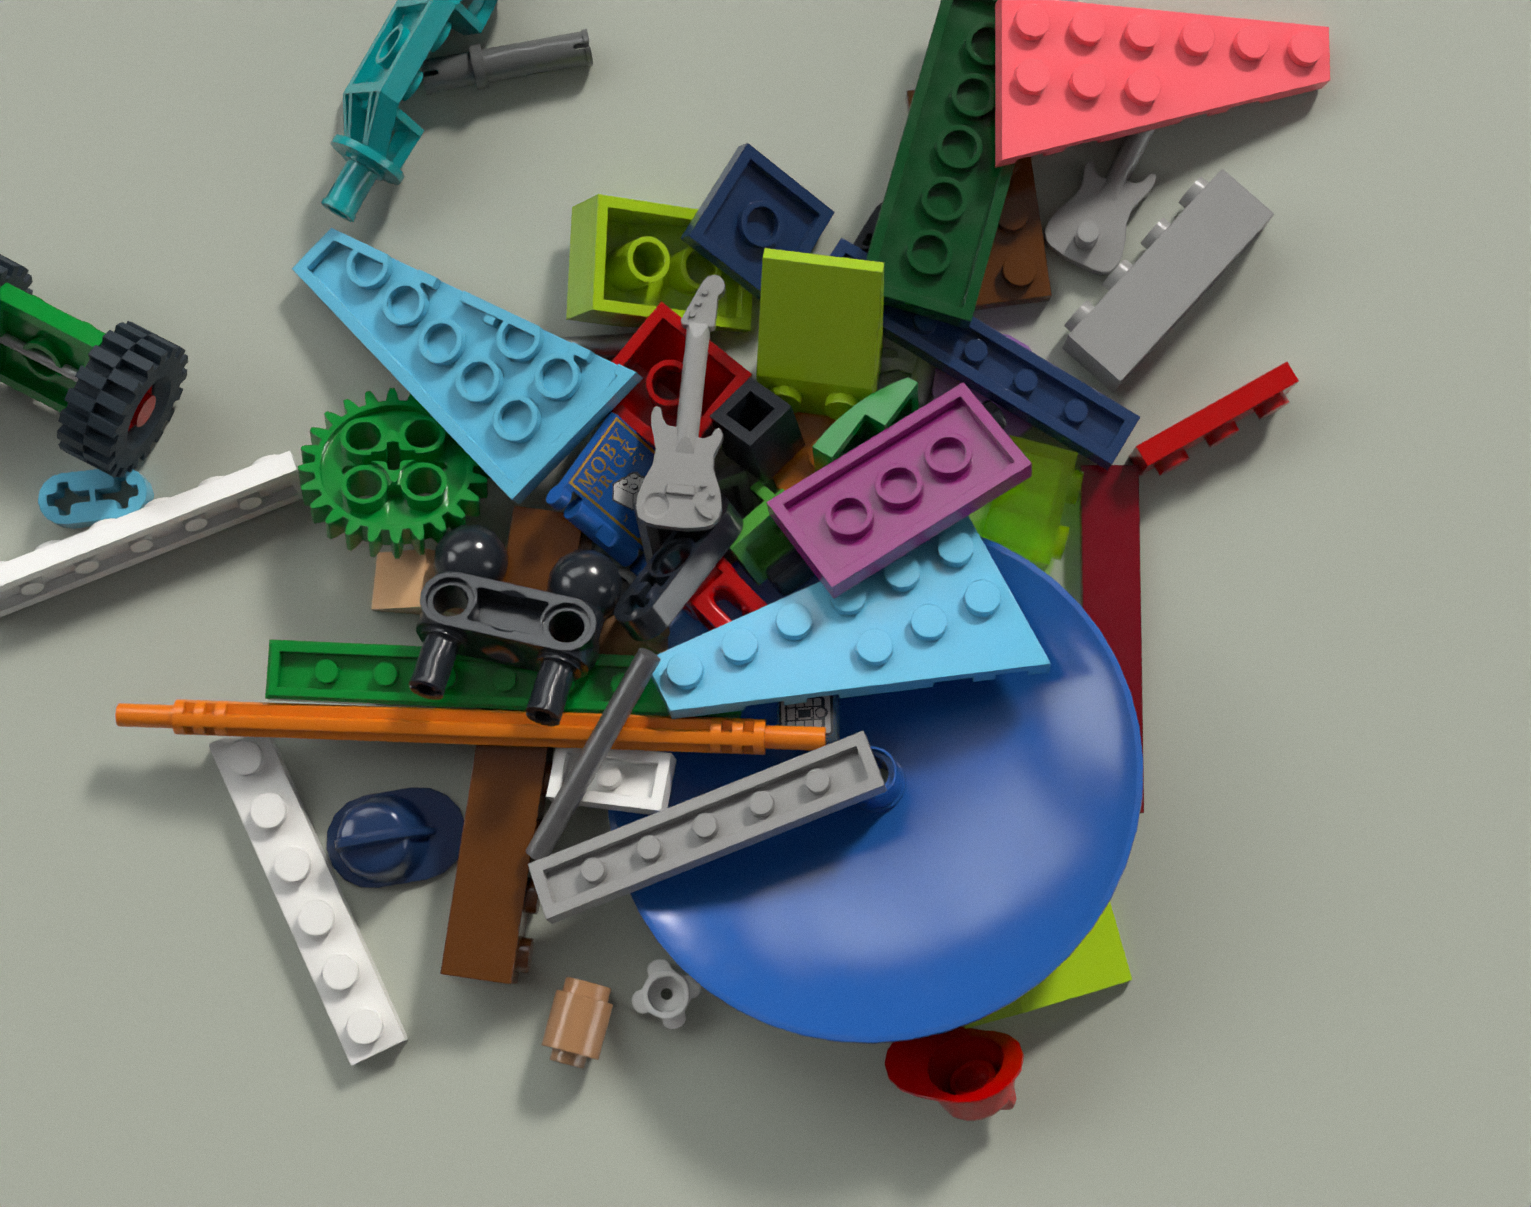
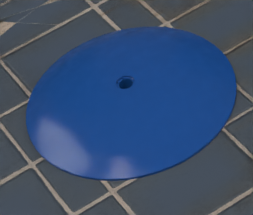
M981 537L1051 663L1048 673L1028 675L1027 671L998 674L992 680L973 682L972 678L935 682L933 687L846 698H839V694L833 695L834 732L831 735H826V745L864 731L878 768L889 772L887 782L885 783L886 792L630 893L640 915L657 941L675 962L708 992L737 1011L756 1020L805 1037L841 1043L866 1044L910 1041L965 1026L981 1020L1013 1003L1044 981L1070 957L1093 929L1113 897L1127 866L1137 833L1143 797V754L1140 727L1130 689L1119 662L1102 632L1082 606L1056 580L1029 560L996 542ZM737 561L731 564L739 577L767 605L787 597L776 591L768 578L758 585L746 574ZM814 575L791 594L816 584L820 580ZM723 599L716 603L732 621L742 617V613L731 602ZM681 609L669 625L670 635L668 636L667 650L709 631L699 621L694 620ZM779 702L748 705L742 710L741 718L767 719V725H779ZM766 749L765 755L658 751L672 753L677 759L668 808L811 751ZM608 810L611 831L650 816L647 814Z

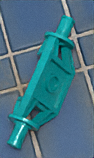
M462 0L396 1L343 92L344 135L336 134L330 144L343 156L346 163L326 198H323L321 202L326 209L344 220L354 222L358 210L376 180H383L395 185L401 184L405 176L400 169L425 130L398 107L401 100L407 101L415 93L423 78V72L419 70L429 51L435 52L440 48L448 37L451 28L462 35L480 34L498 0H473L468 9L460 3ZM392 131H393V132H395V134H394V136H393V138H392V140H391Z

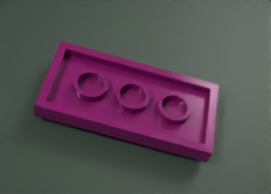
M963 382L767 501L769 515L831 596L836 598L1031 477L1032 463Z

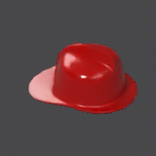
M959 1027L937 1035L910 1041L893 1042L887 1049L884 1065L889 1080L900 1091L915 1097L938 1101L949 1114L957 1119L978 1121L991 1117L1000 1110H1011L1014 1108L1017 1100L1014 1088L1015 1079L1022 1071L1024 1054L1019 1042L1009 1034Z

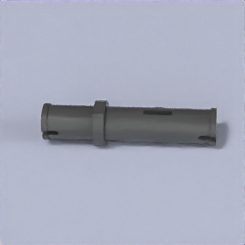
M582 29L579 32L481 49L480 44L469 46V52L425 59L420 68L421 72H423L426 95H432L435 92L474 85L477 86L478 90L487 89L490 82L584 65L592 66L593 58L587 29Z

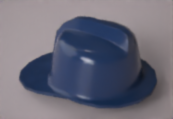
M410 787L364 795L347 802L334 815L327 831L326 850L333 868L341 877L359 887L381 888L427 880L443 874L458 860L464 818L460 808L446 794L432 788Z

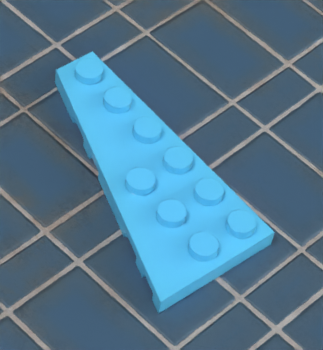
M333 228L292 268L492 480L518 504L643 379L633 370L604 359L574 342L566 341L543 330L534 323L464 290L461 291L420 269L417 270L388 254Z
M967 516L836 598L831 596L820 581L658 654L657 656L661 661L651 678L671 718L678 719L742 711L748 705L784 701V705L806 703L807 698L839 694V698L928 688L933 687L935 682L972 678L973 682L992 680L998 674L1027 671L1028 675L1048 673L1051 663L971 519Z

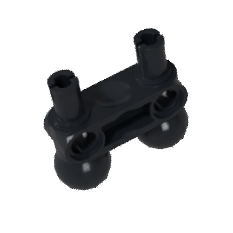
M461 525L445 533L435 548L433 568L436 575L426 582L421 591L420 605L422 612L416 626V633L423 645L409 681L410 690L427 699H442L457 655L538 672L526 707V715L530 720L538 724L558 726L573 681L587 676L588 671L594 668L599 659V637L605 618L610 616L622 595L623 582L618 569L609 557L595 550H574L559 558L549 573L547 592L502 582L507 573L509 556L505 545L495 532L481 525ZM452 608L464 609L459 615H442L445 611ZM567 633L580 636L577 640L569 643L556 640L561 635Z

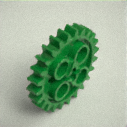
M389 388L386 401L379 402L371 391H366V405L358 407L349 399L343 400L345 415L341 417L329 411L325 412L326 429L311 427L310 437L312 445L301 447L303 464L298 466L303 503L304 506H310L313 523L325 522L329 539L338 537L345 532L346 546L350 551L356 548L362 541L368 542L370 557H376L383 545H391L395 559H400L403 547L406 544H412L419 555L425 554L426 539L432 538L439 543L445 533H447L446 529L448 527L453 530L461 525H466L465 515L478 517L480 515V499L488 497V478L490 476L411 393L406 401L399 400L395 388ZM420 446H430L425 448H418ZM424 493L432 494L429 496H417ZM362 496H373V497L367 498V499H361V498H359V497H362Z

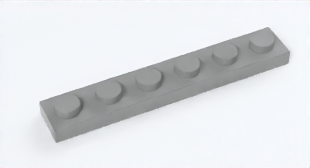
M861 731L529 863L528 866L545 918L551 924H554L887 791L868 739L864 731Z

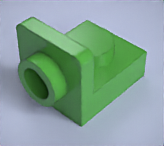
M757 481L750 487V490L761 504L743 519V529L728 550L746 574L760 585L767 579L765 572L767 567L794 546L769 515L767 501L785 490L781 488L774 494L760 481Z

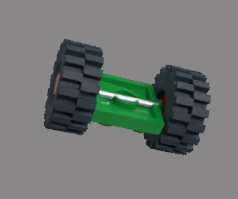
M0 254V382L60 412L58 422L63 425L57 430V439L60 440L58 445L61 450L114 478L124 477L127 471L131 473L132 470L137 468L139 458L144 461L148 456L153 441L158 442L163 434L161 430L166 420L170 422L175 410L172 407L175 401L180 400L183 391L180 384L187 377L188 370L184 367L188 363V355L184 354L185 350L182 347L131 321H127V323L121 322L116 325L114 332L109 330L107 333L96 329L92 324L81 321L46 303L41 298L32 295L33 290L28 288L33 282L32 275L28 274L29 270Z

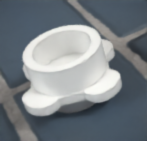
M654 960L647 968L649 977L643 988L636 991L632 996L633 1007L638 1013L650 1012L654 1016L661 1018L664 1026L669 1029L679 1028L686 1021L685 1010L690 1000L700 994L701 985L690 975L684 976L671 969V965L667 960ZM664 988H669L672 991V997L669 1000H665L661 996V991Z

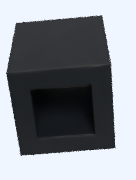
M751 377L710 415L714 428H719L723 433L721 446L725 455L764 484L774 477L805 446L792 406Z

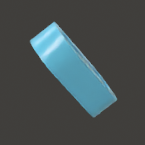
M99 469L61 473L50 477L44 482L38 496L40 511L48 520L63 528L72 529L91 527L94 523L104 519H117L142 509L148 502L154 500L151 483L146 477L135 470H132L131 473L127 471L125 476L121 478H114ZM123 481H127L128 485L138 490V496L129 498L127 508H123L122 504L116 500H103V494L121 491ZM68 487L70 491L78 496H90V501L72 504L71 514L69 515L64 510L55 506V500L64 498L65 488Z

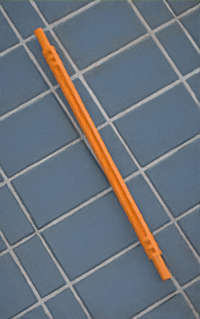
M177 699L174 705L119 703L116 708L115 719L118 727L172 728L176 735L583 748L602 714L563 712L558 726H545L530 720L525 711ZM629 715L611 749L765 755L766 749L813 751L826 746V727L767 725V719L723 717L672 719L671 716Z

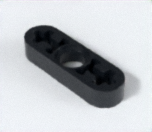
M721 495L722 514L720 521L713 528L690 532L673 530L618 600L614 609V616L633 640L647 641L661 634L671 624L740 535L744 525L743 519L726 496Z

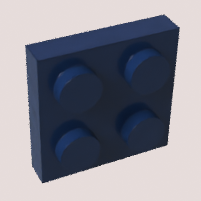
M746 143L737 148L680 239L760 300L764 249L810 253L835 212L753 146Z

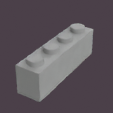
M1221 169L1209 183L1201 176L1178 202L1185 208L1171 224L1165 218H1162L1140 243L1147 249L1133 265L1124 259L1102 284L1108 290V293L1095 307L1089 301H1085L1064 325L1071 333L1068 335L1062 349L1112 393L1123 384L1258 237L1273 217L1274 213L1224 169Z

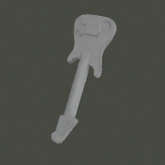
M1155 129L1126 136L1105 178L1098 176L1095 172V163L1093 161L1085 164L1081 187L1077 194L1058 209L1048 221L1044 232L1045 244L1052 252L1063 260L1100 276L1110 275L1119 265L1125 246L1127 221L1130 213L1148 196L1155 183L1156 175L1150 173L1145 180L1137 184L1129 182Z
M717 275L708 276L703 280L681 318L682 327L687 329L676 427L665 423L660 407H654L651 414V427L656 450L653 465L645 476L638 493L636 510L639 520L646 526L684 532L703 531L713 528L721 518V493L714 473V461L723 442V433L718 428L714 430L712 436L705 439L699 438L710 331H715L718 300L724 296L726 291L724 280Z

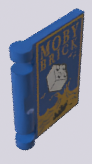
M610 412L560 483L549 491L546 502L555 510H561L566 507L564 517L620 565L626 567L632 564L630 571L638 576L647 565L633 503H636L643 480L653 465L656 449L617 414ZM573 493L577 498L570 502ZM638 550H640L643 554L637 558Z

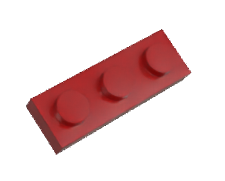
M1285 362L1137 445L1128 457L1133 465H1139L1140 476L1154 468L1159 476H1162L1188 461L1190 457L1186 450L1205 440L1209 448H1212L1240 431L1236 424L1237 421L1253 412L1261 420L1289 404L1290 401L1285 394L1299 380L1289 363Z

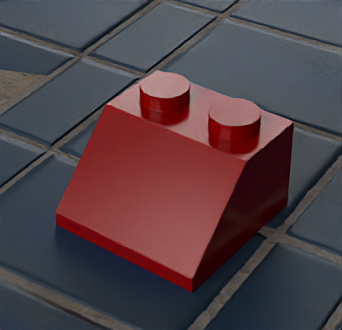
M662 301L612 361L617 365L620 364L637 372L643 379L611 412L617 414L655 449L651 427V414L654 407L661 408L663 420L667 425L676 427L687 329L682 327V317ZM710 340L699 438L704 439L712 436L715 430L710 415L753 376L752 373Z

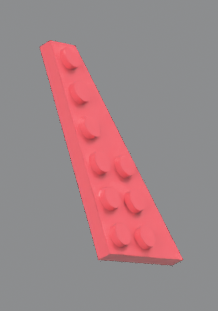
M998 0L995 4V168L1014 164L1018 159L1038 154L1047 156L1063 152L1067 147L1091 141L1100 143L1178 124L1183 119L1207 114V116L1224 113L1235 106L1259 101L1261 104L1322 89L1330 81L1329 27L1062 0Z

